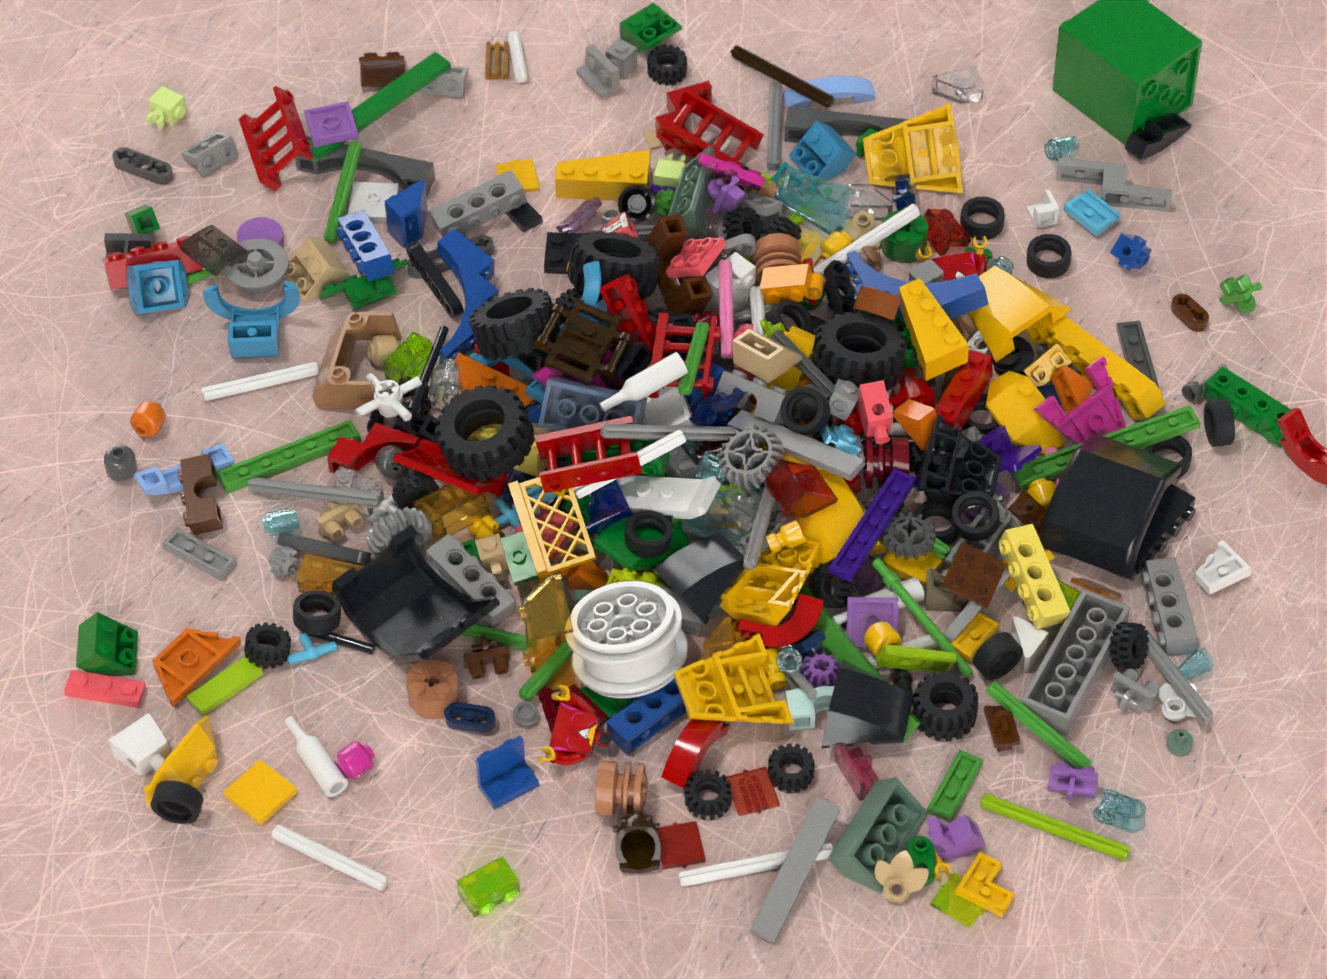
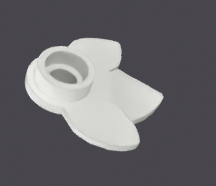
M1164 683L1159 690V699L1163 703V716L1171 721H1179L1186 716L1196 717L1173 686ZM1192 683L1191 686L1197 692L1195 684ZM1203 700L1209 707V701Z

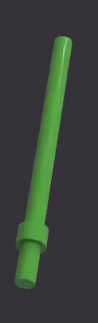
M880 558L874 560L872 565L883 577L882 581L889 589H893L943 651L956 653L957 660L954 663L955 666L965 677H970L974 671L902 586L897 574L894 571L891 572Z

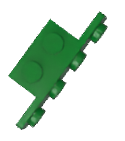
M399 258L393 259L394 272L404 269L408 264L407 259L402 261ZM353 275L344 279L343 284L336 286L333 283L322 288L323 292L320 293L319 299L322 301L345 292L352 311L393 296L397 291L389 275L369 282L364 275L361 277Z

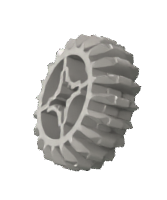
M754 424L750 430L744 425L742 432L735 429L736 435L734 437L728 436L729 442L722 443L723 451L719 452L721 460L718 462L722 474L729 483L735 484L740 489L744 486L750 491L753 485L759 489L760 484L763 482L769 485L768 479H776L775 472L782 471L780 464L785 462L783 456L785 449L782 446V441L774 431L768 430L764 426L759 429ZM760 444L768 446V451L760 448ZM735 464L744 466V470L736 469Z
M405 507L403 510L396 509L395 512H388L387 516L380 517L379 522L373 523L374 528L368 530L369 535L366 537L368 550L373 558H377L388 550L391 539L409 525H412L417 531L415 542L419 550H426L425 545L431 543L430 538L433 536V529L426 515L416 508L409 509Z

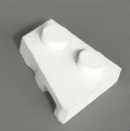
M1222 540L1218 543V549L1215 553L1210 554L1205 564L1201 565L1195 572V581L1210 595L1250 576L1251 567Z

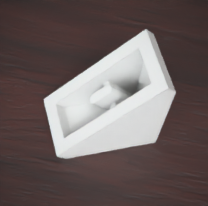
M1012 617L1011 634L1023 649L1020 664L1023 673L1029 672L1047 648L1048 632L1036 629L1033 624L1019 617Z

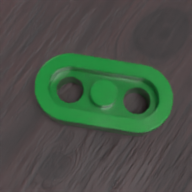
M925 836L913 837L908 842L907 852L913 861L914 869H928V878L924 885L927 886L933 882L935 875L934 844Z

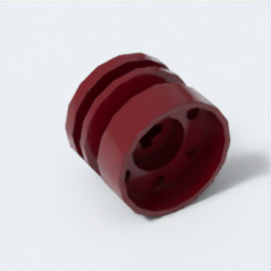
M866 437L863 448L865 462L862 468L866 488L872 489L873 477H877L878 489H881L884 477L888 478L894 468L909 474L908 437H892L889 448H884V444H878L877 448H873V438Z

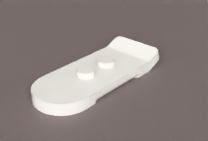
M632 475L618 478L610 482V485L600 488L597 497L602 510L610 514L625 515L627 513L652 510L663 515L673 516L674 518L692 519L702 516L707 512L721 484L715 476L706 479H686Z

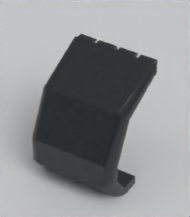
M1092 433L1073 452L1052 495L1039 537L1043 548L1134 581L1137 573L1134 568L1147 528L1165 490L1179 476L1182 465L1105 436Z
M409 525L391 539L388 550L359 571L354 567L350 568L335 579L332 585V590L351 623L366 639L399 664L429 659L500 604L496 596L470 600L439 577L420 552L415 542L417 531L412 525Z

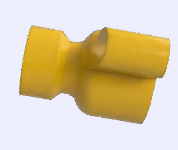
M474 515L467 522L466 529L476 536V540L498 533L500 538L505 537V533L499 529V523L490 515H486L484 518L481 515Z
M797 520L781 526L779 533H771L765 536L773 554L781 551L784 546L794 548L806 542Z
M776 648L766 649L768 656L762 667L771 690L776 691L788 684L785 673L781 672L784 664Z

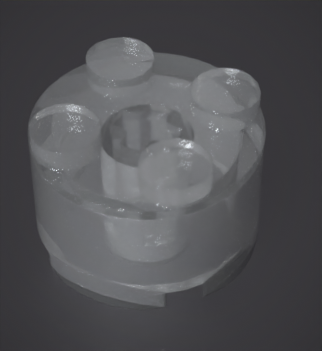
M445 359L431 373L428 400L430 399L431 406L441 412L446 404L449 405L451 403L450 399L455 395L457 397L461 395L462 389L457 377L459 368L458 364H455L454 359Z

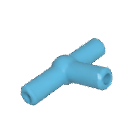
M497 498L494 504L503 515L494 520L499 523V528L510 522L516 530L521 522L517 521L514 510L508 506L503 498Z
M302 633L299 636V640L305 650L288 655L287 660L290 665L308 659L315 660L318 656L336 651L337 644L332 641L315 647L309 635Z

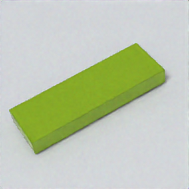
M885 644L875 660L878 667L929 673L939 671L940 674H943L944 671H950L957 658L954 652Z
M244 656L187 695V701L204 717L263 676V669L260 666H255V662L250 663L248 661L249 658Z

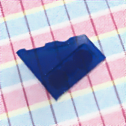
M736 387L730 395L721 392L714 397L704 398L689 420L697 426L725 427L729 422V417L745 393Z
M617 480L591 493L592 500L588 508L590 518L589 523H586L585 527L589 535H592L633 514Z

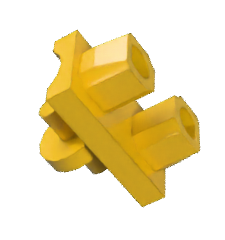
M1055 343L1026 367L1023 372L1036 387H1040L1049 382L1051 376L1062 366H1068L1072 361L1060 346Z

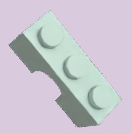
M834 686L815 688L817 695L814 698H809L801 688L786 691L785 700L794 721L793 724H788L789 731L815 728V715L819 711L829 710Z

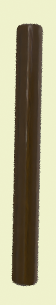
M735 45L731 49L730 53L733 58L826 108H830L834 104L832 95L739 45Z

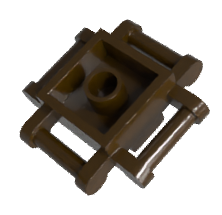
M580 298L576 299L571 312L559 304H554L541 335L537 336L534 341L536 348L549 353L544 367L549 369L555 368L581 379L582 383L590 385L596 374L613 379L617 373L616 367L626 347H629L633 340L630 334L617 332L623 316L616 313L615 315L584 303L585 300ZM580 312L609 323V328L579 316ZM562 320L565 323L554 344L549 341V338L558 321ZM612 342L616 343L617 345L608 363L602 364Z

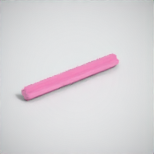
M722 259L719 261L718 266L721 326L720 351L723 359H732V340L734 339L732 262Z

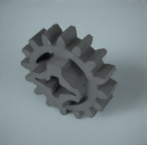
M899 512V518L894 516L882 534L883 546H888V553L895 551L896 558L904 555L905 560H908L909 556H913L915 560H918L919 554L926 557L928 551L933 550L936 541L935 526H930L929 519L923 521L921 514L914 517L913 512H909L908 516Z

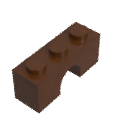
M204 454L181 459V469L178 470V477L184 488L180 495L183 505H186V512L183 513L185 526L190 527L194 535L223 529L221 509L215 497L200 498L205 489L218 486L215 464L211 456Z

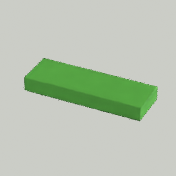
M959 750L928 805L927 814L937 816L939 819L951 823L983 765V759Z

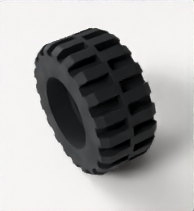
M598 231L597 233L588 232L586 235L582 234L573 242L567 275L571 284L576 289H581L584 292L583 266L587 263L599 261L601 286L629 273L630 277L637 284V292L641 300L649 298L656 290L661 257L657 249L651 246L650 243L641 241L637 237H630L627 234L622 235L617 234V232L606 233L604 231Z
M845 312L843 315L837 314L831 319L825 320L816 331L812 363L834 385L838 378L843 381H850L858 388L861 384L884 380L887 392L900 381L903 374L907 343L897 326L891 325L889 320L885 318L880 319L874 314L866 315L864 314L865 312H858L857 314Z
M482 385L475 386L473 390L469 391L466 389L462 391V394L458 397L455 395L450 399L451 403L449 405L446 404L441 410L442 415H439L436 421L435 436L448 466L459 476H465L466 479L470 480L479 478L480 481H488V478L494 477V479L501 478L502 474L513 472L516 465L520 466L524 462V456H528L532 449L530 445L534 443L533 425L523 402L520 401L515 393L510 392L509 389L503 387L497 389L495 385H488L486 388H483ZM490 424L503 425L489 439L479 442L467 441L469 436L482 426Z

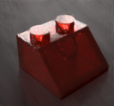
M780 459L764 480L771 496L778 501L782 512L789 517L806 518L838 501V498L819 471L812 465Z

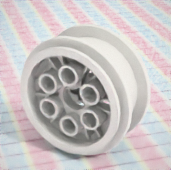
M639 581L612 583L600 587L583 597L572 610L565 627L566 640L573 651L572 666L577 678L592 691L611 698L639 697L666 686L674 679L673 673L682 668L688 654L687 638L681 629L682 613L677 601L660 587Z

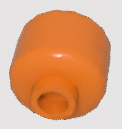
M144 401L135 409L130 418V424L137 434L153 437L163 426L166 414L160 404L153 401Z

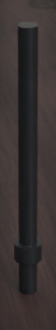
M446 326L439 328L420 376L422 385L415 389L411 401L405 407L412 414V417L409 421L403 420L401 426L404 429L408 430L411 428L414 418L420 412L421 400L439 357V351L442 349L449 332Z

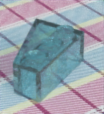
M786 167L777 178L774 199L782 201V204L827 235H830L834 231L841 232L844 228L851 187Z

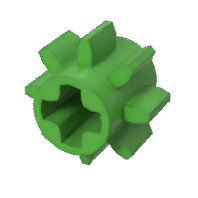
M668 188L667 192L664 190L659 191L655 196V206L657 207L654 211L663 217H667L675 191Z

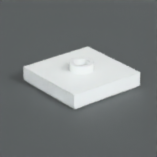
M353 182L348 215L364 210L371 222L387 223L384 201L399 193V184Z

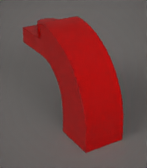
M1293 408L1277 420L1284 435L1280 442L1290 459L1299 469L1315 481L1327 485V449L1313 437L1301 409Z
M798 594L793 603L790 616L784 624L767 626L741 618L736 622L734 632L740 633V637L750 640L754 635L760 634L765 649L788 647L802 639L812 630L819 619L824 600Z
M691 719L675 742L661 778L685 788L686 781L690 780V776L692 774L697 775L701 761L709 747L716 740L727 735L730 725L718 720Z

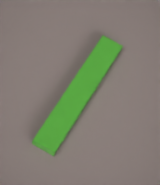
M350 419L216 472L217 478L226 494L249 486L248 481L253 477L266 479L328 455L340 436L354 439L358 442H361V438Z

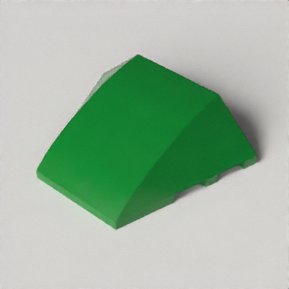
M627 513L625 515L615 514L593 543L594 547L629 571L655 568L657 564L662 563L675 552L690 545L683 525L673 523L669 516L664 515L670 520L673 527L672 543L669 550L656 558H643L629 551L624 539L626 523L634 513ZM641 528L634 532L636 536L647 541H655L663 537L659 531L652 528Z

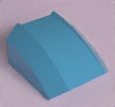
M180 260L127 266L126 277L130 306L133 313L142 314L186 307L189 297L185 267Z

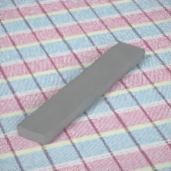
M741 410L728 423V427H734L740 432L744 430V425L750 430L754 424L759 429L764 426L768 430L774 431L777 437L780 438L785 454L849 481L864 467V460L744 410Z
M818 796L816 797L750 929L751 934L775 944L841 810L840 806Z

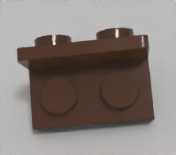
M387 52L386 56H377V53H364V57H359L361 87L387 86L406 72L407 63L405 57L401 56L400 52Z
M962 542L959 545L942 587L955 593L953 601L960 605L969 600L983 608H987L1005 570L1006 563Z

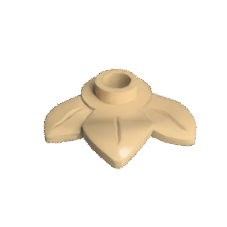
M860 211L852 219L843 221L837 231L846 232L856 241L877 226L875 225L874 216L870 212ZM862 219L867 220L865 223H860L859 221ZM881 241L872 247L879 248Z
M903 850L892 859L890 864L878 860L875 866V877L884 886L885 897L893 903H901L908 898L910 893L917 892L924 887L928 878V869H914L909 853ZM893 886H901L902 892L899 895L893 894Z

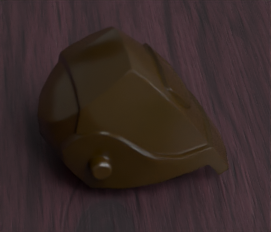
M635 811L620 818L618 825L613 826V832H617L615 850L621 872L645 873L659 869L661 841L658 829H660V823H656L653 816Z

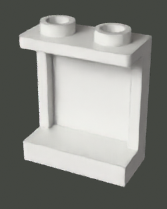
M665 386L664 389H660L659 398H649V395L645 397L648 399L643 425L696 426L685 395L678 393V387Z

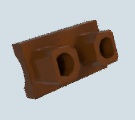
M1022 491L1008 510L1022 524H1033L1038 537H1040L1047 510L1028 492Z
M485 635L480 636V644L471 645L473 653L464 655L465 669L468 668L473 680L485 677L484 665L493 663L495 674L508 673L510 660L509 646L498 648L497 641L487 642Z
M1001 705L984 706V714L994 748H997V751L1000 752L1011 750L1013 745H1020L1013 713Z

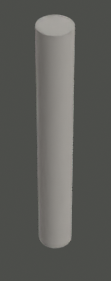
M782 658L783 669L809 698L816 697V689L788 658Z

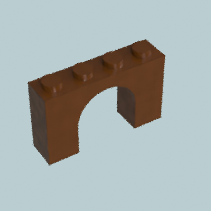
M681 214L661 217L658 219L646 242L654 246L661 257L657 284L668 311L676 315L690 313L692 316L696 312L701 315L713 297L706 276H697L683 280L682 277L669 278L666 274V270L671 265L672 258L679 254L682 244L689 235Z

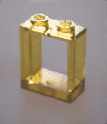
M451 484L412 502L413 508L422 511L429 519L433 529L432 534L439 540L447 534L451 536L482 520L486 515H491L489 508L491 502L486 492L475 495Z

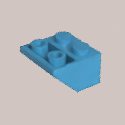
M815 121L788 156L817 185L843 172L857 153L832 126Z

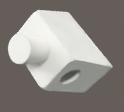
M149 713L109 739L112 755L139 775H145L152 769L157 772L165 759L170 755L168 742Z

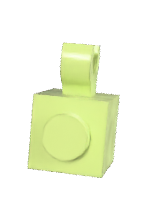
M162 86L149 99L151 112L147 115V122L150 125L153 121H156L158 129L163 128L165 122L173 126L186 113L184 96Z
M672 153L669 154L668 160L658 159L654 173V185H660V188H663V186L676 188L681 170L686 165L685 155H682L679 161L673 160Z

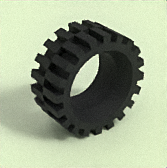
M528 288L526 291L519 289L515 293L507 292L502 297H493L492 301H485L482 303V307L475 308V313L470 314L469 322L480 354L484 358L490 357V359L496 360L500 357L503 360L507 359L508 356L515 358L519 357L521 353H525V355L531 353V350L536 348L534 346L536 337L541 335L551 315L550 310L553 304L550 294L546 290L543 291L539 288L535 291L534 288ZM559 322L549 338L550 342L552 338L557 337L560 331Z

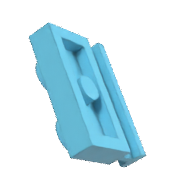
M1086 189L1084 194L1080 193L1064 204L1063 211L1095 236L1111 227L1115 221H1120L1121 214L1089 189Z
M826 424L820 431L825 444L828 445L831 442L836 449L856 457L858 456L861 447L855 433H853L854 430L843 424L840 427L832 424L830 427Z

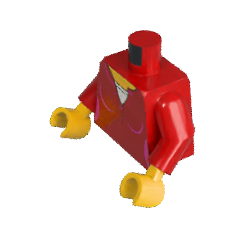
M976 236L974 237L972 247L976 250V254L973 251L930 259L944 271L943 282L960 279L975 273L979 277L987 271L986 254H983V249L987 244V238L983 236V245L980 246L976 244ZM926 246V256H923L919 248L915 254L916 259L922 263L925 262L932 255V249Z
M556 685V687L561 689V696L552 694L551 697L554 700H563L564 703L560 702L549 746L538 748L539 751L545 752L546 757L537 758V761L539 763L550 761L558 765L571 766L584 761L586 757H592L594 745L609 748L612 733L598 730L600 720L597 717L596 711L584 699L570 692L567 686Z

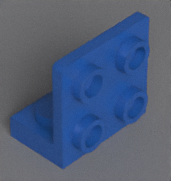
M521 736L506 740L501 746L482 753L476 759L478 788L494 810L539 786V780L525 762L524 740Z

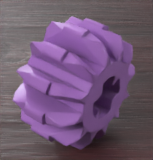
M825 651L821 655L813 652L811 657L805 656L803 664L800 666V673L814 688L835 686L841 660H836L834 654L826 656Z

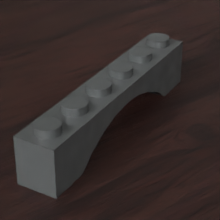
M788 106L784 142L799 143L815 121L832 126L839 135L859 137L861 134L864 135L869 128L880 132L909 119Z
M342 144L318 162L313 159L309 160L299 154L295 158L296 168L298 171L316 175L342 170L348 145ZM361 149L356 170L381 175L393 183H398L402 191L410 185L423 180L425 182L427 198L435 180L434 163L382 151Z

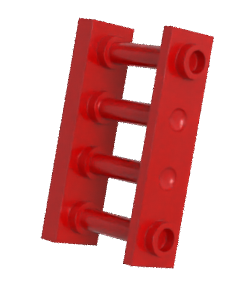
M278 86L273 87L276 101L259 117L252 118L244 113L238 119L259 182L274 191L282 186L279 172L299 154L309 160L314 158L310 149L311 144L307 140L294 103V96L290 91L283 90ZM280 110L282 116L263 132V124ZM286 126L288 132L269 148L268 140ZM291 142L293 148L274 164V156Z
M687 88L679 103L683 108L673 122L665 118L656 135L658 139L692 159L708 146H711L714 150L715 158L739 164V168H742L744 165L739 161L749 146L757 150L764 136L757 129L747 125ZM690 112L702 118L693 133L680 127ZM710 123L722 130L712 145L700 139ZM730 135L741 141L731 157L720 151V148Z
M659 313L651 366L666 358L665 354L669 355L670 352L688 353L690 344L671 343L668 338H672L673 335L693 337L695 327L673 326V323H669V313ZM712 316L711 327L707 336L709 338L708 345H705L703 354L706 355V361L700 362L698 371L704 372L703 379H695L693 388L702 389V401L705 402L708 400V393L713 392L714 377H711L715 344L716 341L721 340V326H717V316ZM678 378L677 380L669 383L666 386L678 387L681 378ZM660 389L650 394L649 398H659Z
M627 416L536 435L535 441L540 459H547L548 471L539 472L544 493L641 474L642 468L638 453H631L629 443L638 439L603 438L600 434L603 424H634L633 417ZM620 444L621 455L606 458L605 447ZM595 449L597 460L582 463L581 452ZM571 454L572 466L558 468L556 457Z

